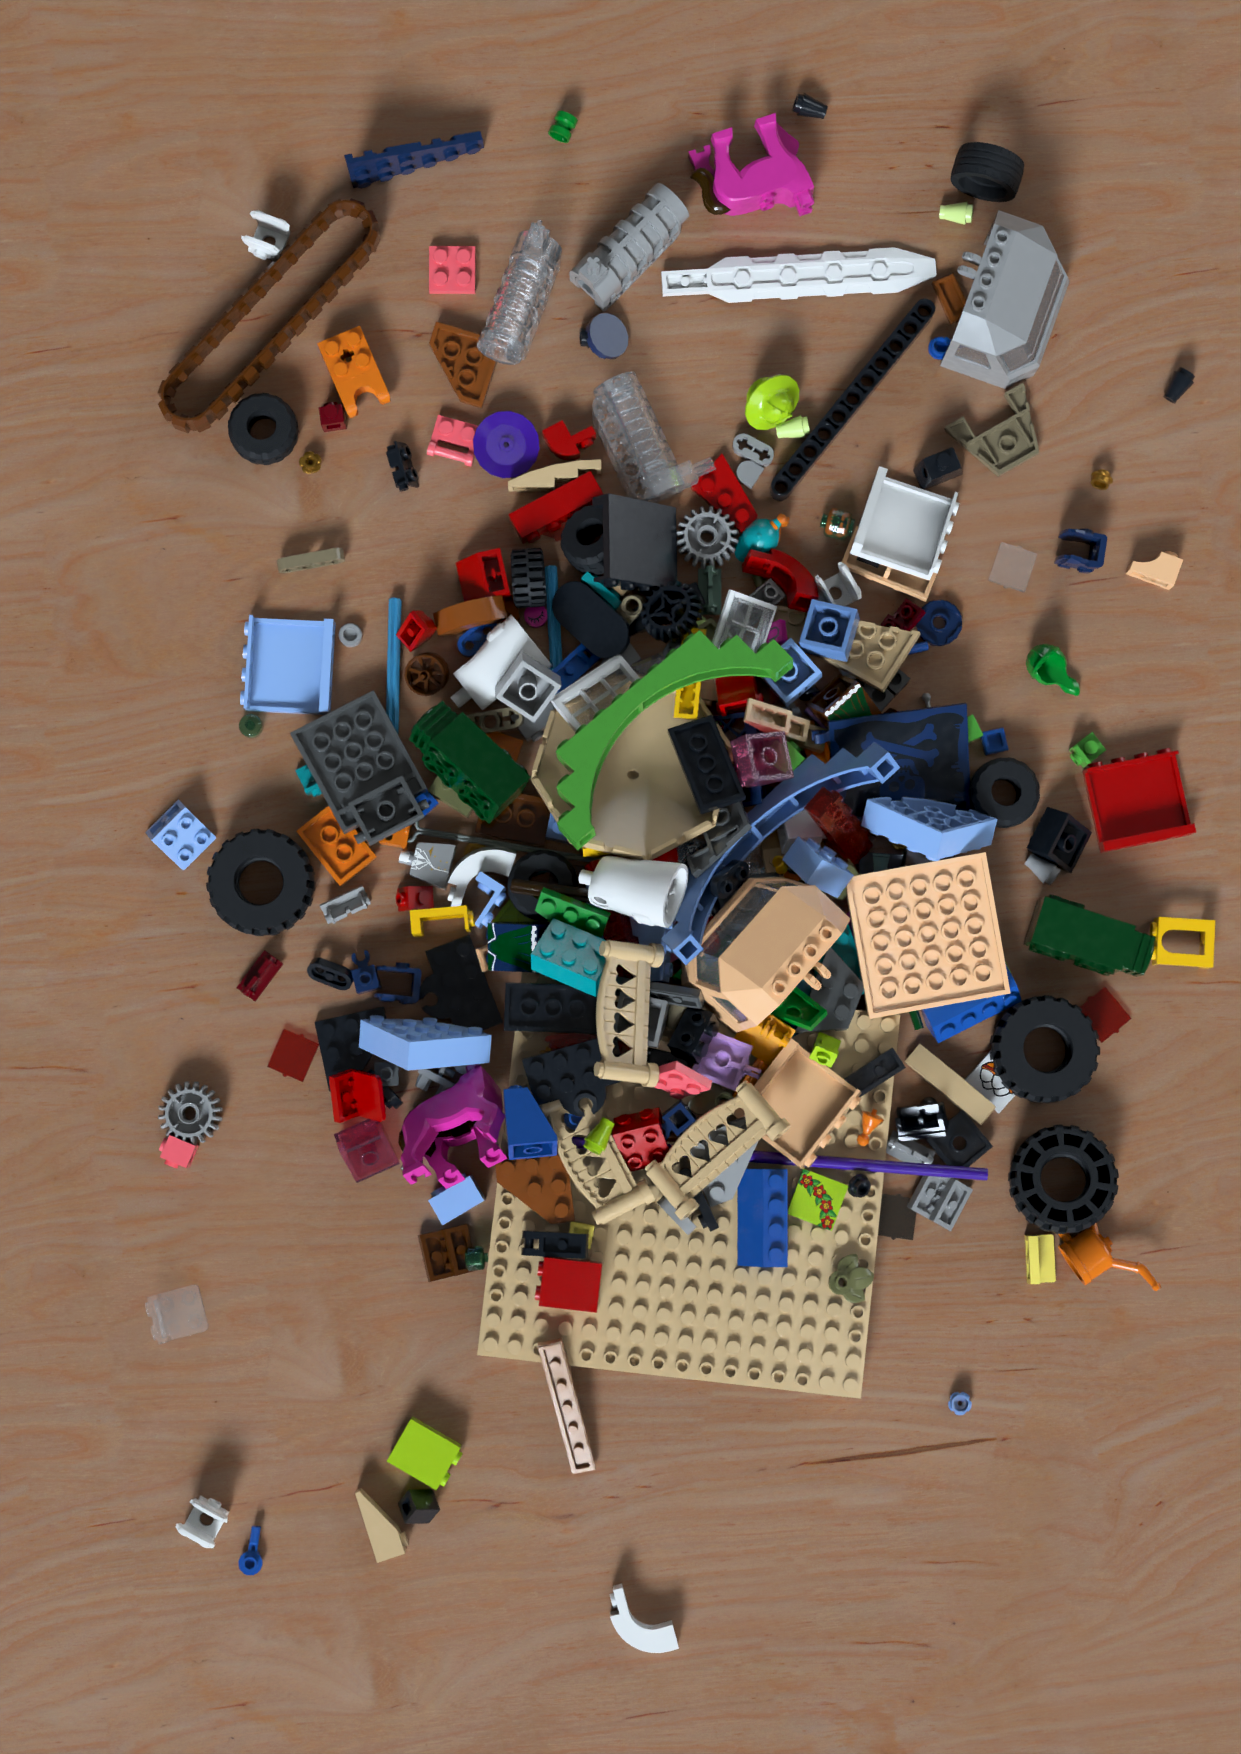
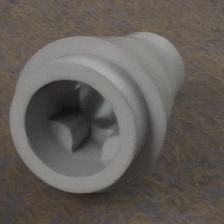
M1033 853L1024 864L1029 867L1043 884L1046 882L1048 885H1051L1061 872L1057 868L1058 865Z

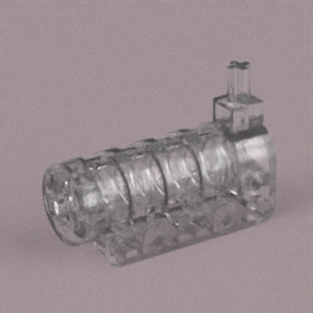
M537 220V223L532 222L529 230L518 234L509 258V266L503 273L501 287L497 289L494 305L489 310L486 318V327L482 329L477 342V348L483 355L502 364L515 365L520 363L521 360L525 361L559 272L562 254L561 246L550 237V230L545 229L541 220Z
M625 372L614 376L600 384L593 391L596 398L592 404V421L627 497L659 504L676 496L684 489L698 484V477L716 470L711 457L693 465L690 460L678 465L635 372ZM623 455H627V457L625 458V461L622 463L621 461L624 460V456H623ZM627 473H634L636 475L630 476Z

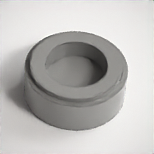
M347 623L340 628L339 639L344 646L355 647L362 641V631L356 624Z

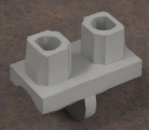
M448 1067L434 1068L439 1071L438 1074L428 1069H419L417 1071L420 1074L415 1086L426 1092L432 1081L440 1084L435 1095L455 1085V1083L443 1078L444 1074L451 1078L455 1074Z

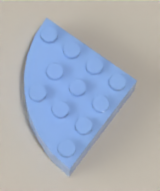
M890 797L867 799L861 826L870 829L872 834L887 837L892 843L907 846L909 851L920 852L926 855V858L929 860L939 861L945 857H953L956 854L979 850L992 844L997 818L987 816L975 810L969 809V812L955 810L956 805L919 798L902 797L901 801H891L892 798Z
M371 1015L370 1019L360 1020L359 1048L407 1071L490 1063L492 1035L482 1032L483 1029L480 1027L468 1028L437 1022L436 1018L431 1017L423 1018V1020L384 1019V1016Z

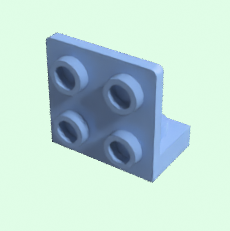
M179 799L145 832L182 870H185L216 839V836Z
M480 871L475 878L477 883H479L478 889L491 896L492 892L494 894L475 922L476 927L479 929L483 925L488 927V923L494 917L492 911L496 906L500 908L507 897L506 889L503 885Z

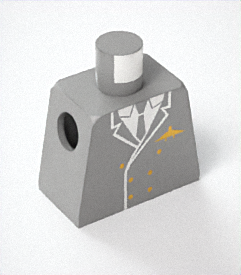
M417 842L415 852L401 850L399 863L411 866L410 876L446 891L457 847L452 844Z

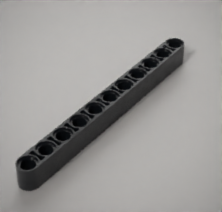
M921 299L913 306L775 476L770 486V495L773 499L783 501L790 496L931 322L935 313V305L931 300ZM924 308L929 312V315L922 316L918 310ZM911 326L915 332L912 334L907 333L904 327ZM890 344H898L901 350H892ZM883 361L887 367L880 369L876 366L875 362ZM868 378L872 381V385L864 386L861 380ZM855 396L858 399V403H849L847 397ZM839 413L844 417V420L837 422L833 419L832 415ZM826 431L830 437L828 439H821L818 433ZM810 448L815 451L816 455L807 457L803 451ZM797 466L801 469V473L793 475L789 468ZM783 484L786 486L787 491L780 493L776 491L775 485Z

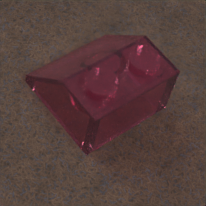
M785 731L746 734L730 741L736 774L742 788L762 786L794 778Z
M367 1119L334 1134L339 1152L356 1183L400 1164L382 1122Z

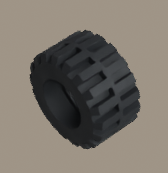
M513 549L510 557L513 599L516 608L545 606L547 596L542 549Z

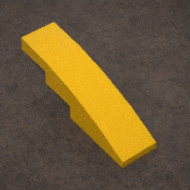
M691 629L693 634L700 630L706 636L707 629ZM701 682L676 690L673 718L697 720Z

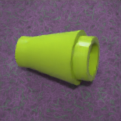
M602 1117L600 1122L584 1138L585 1143L583 1146L589 1151L600 1155L602 1151L606 1150L612 1128L615 1124Z

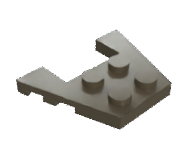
M1023 383L1004 393V397L1015 415L977 437L964 417L944 428L952 438L998 477L1039 454L1035 430L1029 412V403L1026 399L1025 385Z

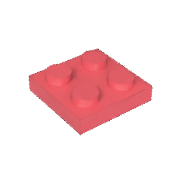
M429 246V294H475V246Z
M678 1061L658 1066L659 1080L655 1088L666 1091L675 1099H683L693 1094L696 1095L700 1092L711 1090L712 1080Z

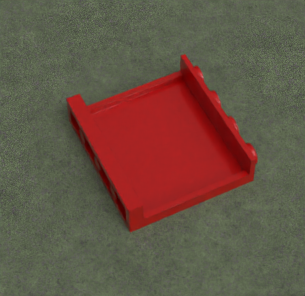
M1170 748L1160 749L1156 751V755L1148 756L1147 752L1134 755V759L1126 761L1125 757L1115 758L1111 760V764L1103 765L1102 761L1088 764L1089 768L1082 771L1100 853L1196 833L1195 823L1191 824L1176 759V755L1179 754L1178 750L1171 751Z

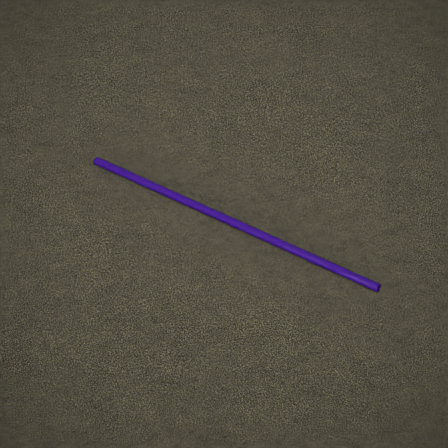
M572 1137V1143L577 1145L576 1149L588 1150L583 1146L585 1137ZM754 1150L749 1161L753 1163L797 1166L780 1152ZM816 1155V1160L810 1166L986 1181L988 1179L987 1168Z

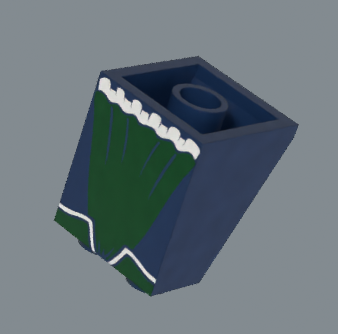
M550 922L488 923L486 938L488 940V952L486 955L488 970L538 973L531 970V953Z

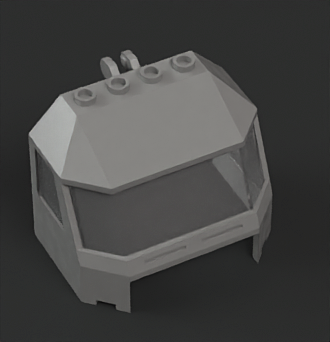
M998 210L985 239L984 245L986 247L982 258L972 252H963V260L979 267L976 271L964 265L958 266L957 271L960 275L974 279L955 333L940 366L1006 389L1021 380L1034 376L1038 370L1070 281L1042 225Z

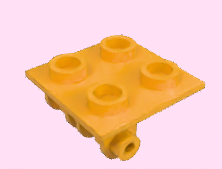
M770 1014L758 1026L737 1032L734 1039L752 1045L751 1054L770 1066L781 1050L787 1046L796 1030Z

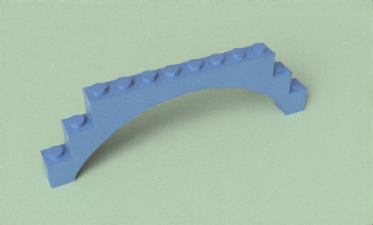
M873 742L857 758L844 748L826 764L811 754L762 800V804H757L747 813L752 828L699 877L695 878L691 873L690 867L688 868L686 892L675 917L677 924L661 938L663 942L687 965L704 949L701 946L704 930L718 898L713 896L710 891L712 878L732 860L744 861L766 837L809 806L853 787L875 782L883 784L900 768L890 753L876 742Z

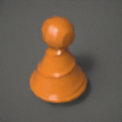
M873 1109L872 1112L861 1111L863 1133L858 1135L856 1139L861 1146H866L869 1143L868 1135L884 1121L882 1117L876 1115V1109Z

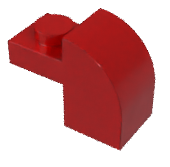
M563 420L542 430V436L548 448L556 457L562 460L579 459V448L586 449L593 445L594 440H596V432L592 426L571 436Z

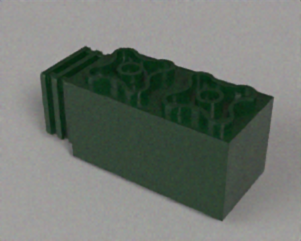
M443 700L426 711L411 730L409 741L413 742L414 746L419 748L424 754L421 760L426 768L437 774L445 786L452 788L463 803L469 805L481 820H485L489 824L522 793L531 778L527 770L522 765L516 763L508 751L500 748L463 712L459 715L453 712Z
M1049 894V896L1037 900L1023 944L1029 946V951L1059 961L1072 960L1074 961L1073 965L1106 976L1114 975L1117 972H1124L1135 977L1144 975L1153 955L1155 936L1141 933L1135 930V925L1084 909L1085 905L1056 895Z

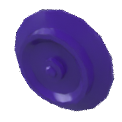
M512 411L496 412L486 417L477 427L473 438L474 455L479 465L489 474L500 478H514L527 472L536 462L540 449L539 435L533 424L523 415Z

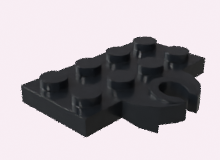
M470 935L425 951L433 974L425 978L420 985L419 1000L424 999L428 993H433L438 998L436 1005L422 1007L425 1013L436 1019L450 1018L453 1025L468 1028L480 1027L483 1030L503 1023L485 974L481 970Z
M597 1037L522 1059L530 1089L537 1104L542 1105L559 1100L566 1111L578 1117H585V1110L579 1104L582 1098H588L592 1101L591 1111L595 1114L605 1103L607 1096L606 1086L623 1082L600 1079L594 1075V1065L596 1062L601 1061ZM614 1037L613 1044L615 1047L613 1048V1055L619 1057L622 1055L617 1037Z

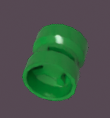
M557 111L554 117L555 124L550 126L548 134L559 142L568 143L571 138L570 131L576 127L578 120L568 112Z

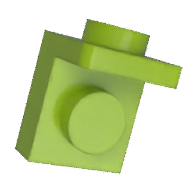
M819 1032L809 1059L821 1065L832 1067L838 1056L841 1040Z

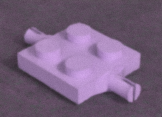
M717 1033L712 1038L706 1056L702 1057L699 1065L694 1064L692 1069L712 1080L713 1083L736 1091L735 1089L739 1086L740 1080L745 1074L759 1079L760 1075L752 1071L759 1074L762 1072V1070L749 1065V1057L753 1049L752 1045L721 1033Z

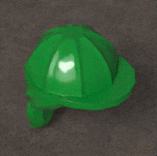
M1041 644L1033 647L1026 658V667L1031 678L1036 679L1043 685L1057 684L1065 693L1078 696L1080 693L1079 684L1074 678L1068 676L1067 660L1060 651V648L1050 644Z

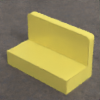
M1052 1234L1024 1235L1027 1283L1055 1282L1054 1236Z

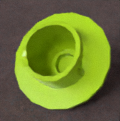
M780 374L760 378L755 381L747 392L745 416L748 423L755 429L768 430L791 418L799 401L800 390L797 382L788 375Z

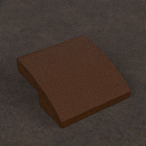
M467 1224L418 1235L428 1282L478 1270Z

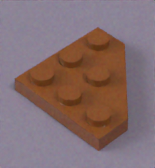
M436 322L429 345L460 402L483 408L501 347L493 344L489 337ZM493 339L496 342L502 344V341Z
M558 1151L557 1156L509 1160V1156H506L508 1159L495 1165L497 1183L550 1224L575 1221L570 1177L560 1159Z

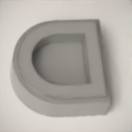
M743 461L737 468V479L752 489L764 468L753 461Z

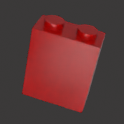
M544 1257V1261H539L537 1276H542L541 1286L536 1285L535 1300H539V1306L597 1313L602 1263Z

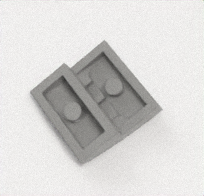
M923 1176L907 1207L951 1231L973 1189L954 1178Z

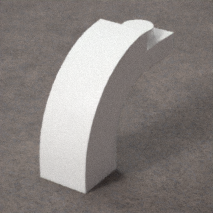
M488 846L471 851L461 858L454 866L448 878V883L456 885L455 888L451 887L447 900L451 901L450 907L461 906L468 883L480 871L495 872L509 876L516 857V851L504 847Z
M622 1583L613 1586L614 1593L610 1594L613 1608L618 1607V1610L610 1612V1618L614 1628L623 1640L639 1650L650 1653H664L679 1649L672 1620L655 1625L639 1622L629 1610Z

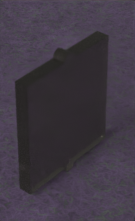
M882 1194L878 1228L879 1236L891 1237L892 1240L896 1238L913 1240L917 1212L907 1207L911 1198L902 1197L901 1194L896 1196Z

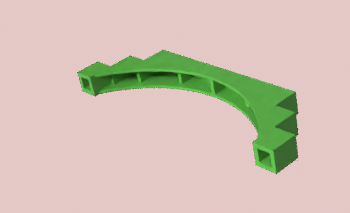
M700 630L695 634L688 635L678 649L674 648L669 651L659 665L656 663L651 666L647 675L642 679H636L630 685L628 691L623 695H617L609 707L605 710H599L590 723L581 725L571 739H565L558 745V750H556L557 759L571 775L563 776L556 788L558 795L572 809L571 811H565L559 817L557 822L559 831L577 850L596 836L595 829L592 826L591 812L598 775L615 741L625 728L649 706L680 688L713 678L758 676L772 678L774 682H777L793 668V658L774 639L769 643L762 644L755 654L737 634L732 639L727 638L723 641L720 649Z

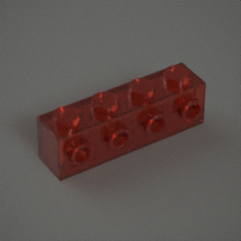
M822 787L804 806V809L838 854L855 866L873 846L868 838L870 834L862 826H859L861 824L860 820L851 814L853 812L852 809L842 802L844 798L837 791L832 790L830 792L825 787Z

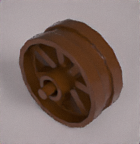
M425 652L415 656L408 662L404 677L411 691L417 695L430 696L445 687L449 680V668L441 656L436 653ZM423 657L432 659L428 667L426 666ZM417 659L422 670L412 667ZM436 662L440 666L441 670L435 671V669L433 668ZM411 672L417 673L418 679L413 681ZM443 674L441 683L434 678L435 675ZM429 680L438 688L429 691ZM420 681L424 682V690L416 684Z

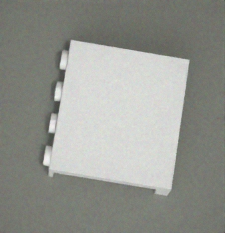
M879 466L850 554L930 581L933 572L938 573L942 560L938 559L940 553L944 554L948 543L944 538L945 534L950 535L954 522L950 521L951 515H956L960 504L956 502L958 492H955L953 498L950 499L886 477L888 469Z

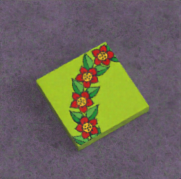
M803 1168L788 1207V1214L832 1231L848 1185Z

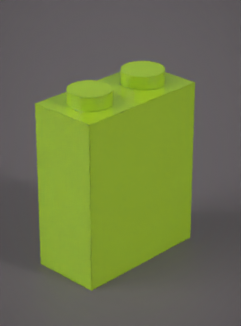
M412 1416L387 1462L437 1490L439 1485L444 1487L451 1474L447 1471L451 1464L456 1466L463 1453L459 1450L462 1445Z

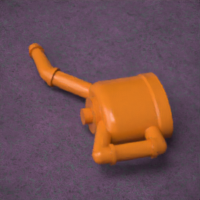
M1097 1223L1090 1226L1089 1229H1084L1074 1237H1071L1069 1233L1058 1234L1063 1241L1058 1246V1249L1072 1271L1084 1285L1089 1284L1094 1278L1113 1267L1139 1273L1155 1291L1162 1288L1147 1267L1140 1262L1113 1258L1110 1247L1113 1243L1108 1236L1104 1238L1099 1233Z

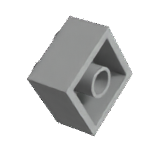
M521 651L495 687V698L535 723L562 686L561 677Z

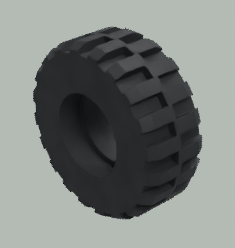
M250 829L249 832L235 834V837L230 841L227 839L222 844L223 847L220 851L215 852L212 857V865L207 870L209 877L206 888L210 895L209 900L212 907L215 908L217 915L229 926L245 934L255 936L276 935L285 929L289 930L295 926L294 923L305 916V911L312 904L313 891L316 888V882H314L315 872L308 855L290 837L270 829ZM256 861L273 863L279 868L283 877L281 893L274 901L268 904H253L246 900L240 891L239 881L242 872L248 865Z
M1049 995L1031 997L1007 1009L1003 1013L1002 1018L995 1024L994 1034L990 1038V1044H992V1052H989L990 1060H993L995 1066L993 1070L996 1076L999 1075L1003 1081L1001 1083L1007 1089L1012 1090L1014 1095L1028 1099L1031 1102H1056L1076 1095L1084 1085L1091 1081V1075L1093 1071L1097 1070L1099 1064L1096 1062L1097 1055H1100V1046H1097L1096 1040L1099 1036L1097 1030L1094 1031L1091 1026L1093 1022L1090 1017L1085 1016L1079 1006L1076 1004L1072 1005L1067 999L1055 998ZM1039 1027L1054 1029L1062 1037L1065 1044V1057L1062 1064L1049 1072L1038 1071L1031 1067L1024 1055L1023 1047L1026 1036L1032 1030Z
M1054 1125L1053 1127H1045L1029 1136L1017 1149L1011 1160L1010 1172L1008 1173L1009 1192L1011 1198L1013 1197L1016 1203L1015 1207L1019 1212H1022L1029 1223H1034L1039 1226V1229L1046 1232H1055V1234L1076 1233L1100 1221L1107 1211L1110 1210L1114 1203V1197L1118 1192L1117 1178H1119V1173L1114 1165L1115 1158L1113 1154L1108 1152L1105 1148L1107 1145L1102 1140L1099 1141L1094 1137L1095 1134L1088 1130L1083 1131L1074 1125ZM1066 1157L1074 1160L1080 1165L1085 1174V1187L1082 1193L1072 1201L1061 1202L1054 1200L1046 1194L1042 1187V1170L1046 1163L1054 1158Z

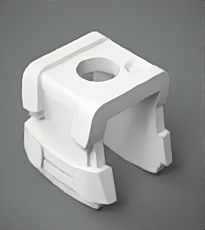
M251 211L250 215L253 219L257 220L258 227L254 237L245 235L241 239L244 244L248 245V252L253 253L260 259L266 260L268 258L276 262L280 258L279 254L285 249L288 242L290 225L285 220L268 215L262 211ZM266 237H273L276 242L275 245H271L263 240Z
M839 562V573L824 581L818 575L815 576L819 594L818 601L847 606L861 599V589L855 582L848 566ZM833 587L839 588L842 596L837 600L833 599L829 592Z
M200 1495L199 1499H191L190 1503H192L194 1508L185 1524L177 1523L176 1529L181 1535L199 1543L202 1547L213 1548L215 1546L214 1539L223 1523L228 1521L229 1511L222 1508V1504L212 1498L207 1500ZM203 1512L213 1517L212 1524L204 1525L201 1523L200 1516Z

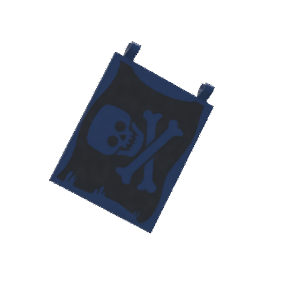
M967 703L828 721V730L811 731L812 741H815V744L829 741L830 759L842 748L857 758L873 742H876L887 750L900 766L883 784L881 782L864 784L832 795L833 811H818L820 823L823 825L834 822L835 830L863 827L861 824L867 799L890 797L892 798L891 801H901L902 797L928 799L956 805L955 810L969 812V809H971L969 800L970 767Z

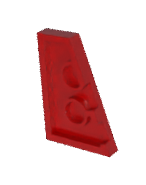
M723 454L691 486V489L708 505L712 506L716 512L718 509H721L722 517L726 514L730 515L728 522L734 521V528L741 534L749 524L758 518V514Z

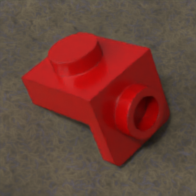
M406 886L398 888L395 898L398 911L434 908L433 886Z

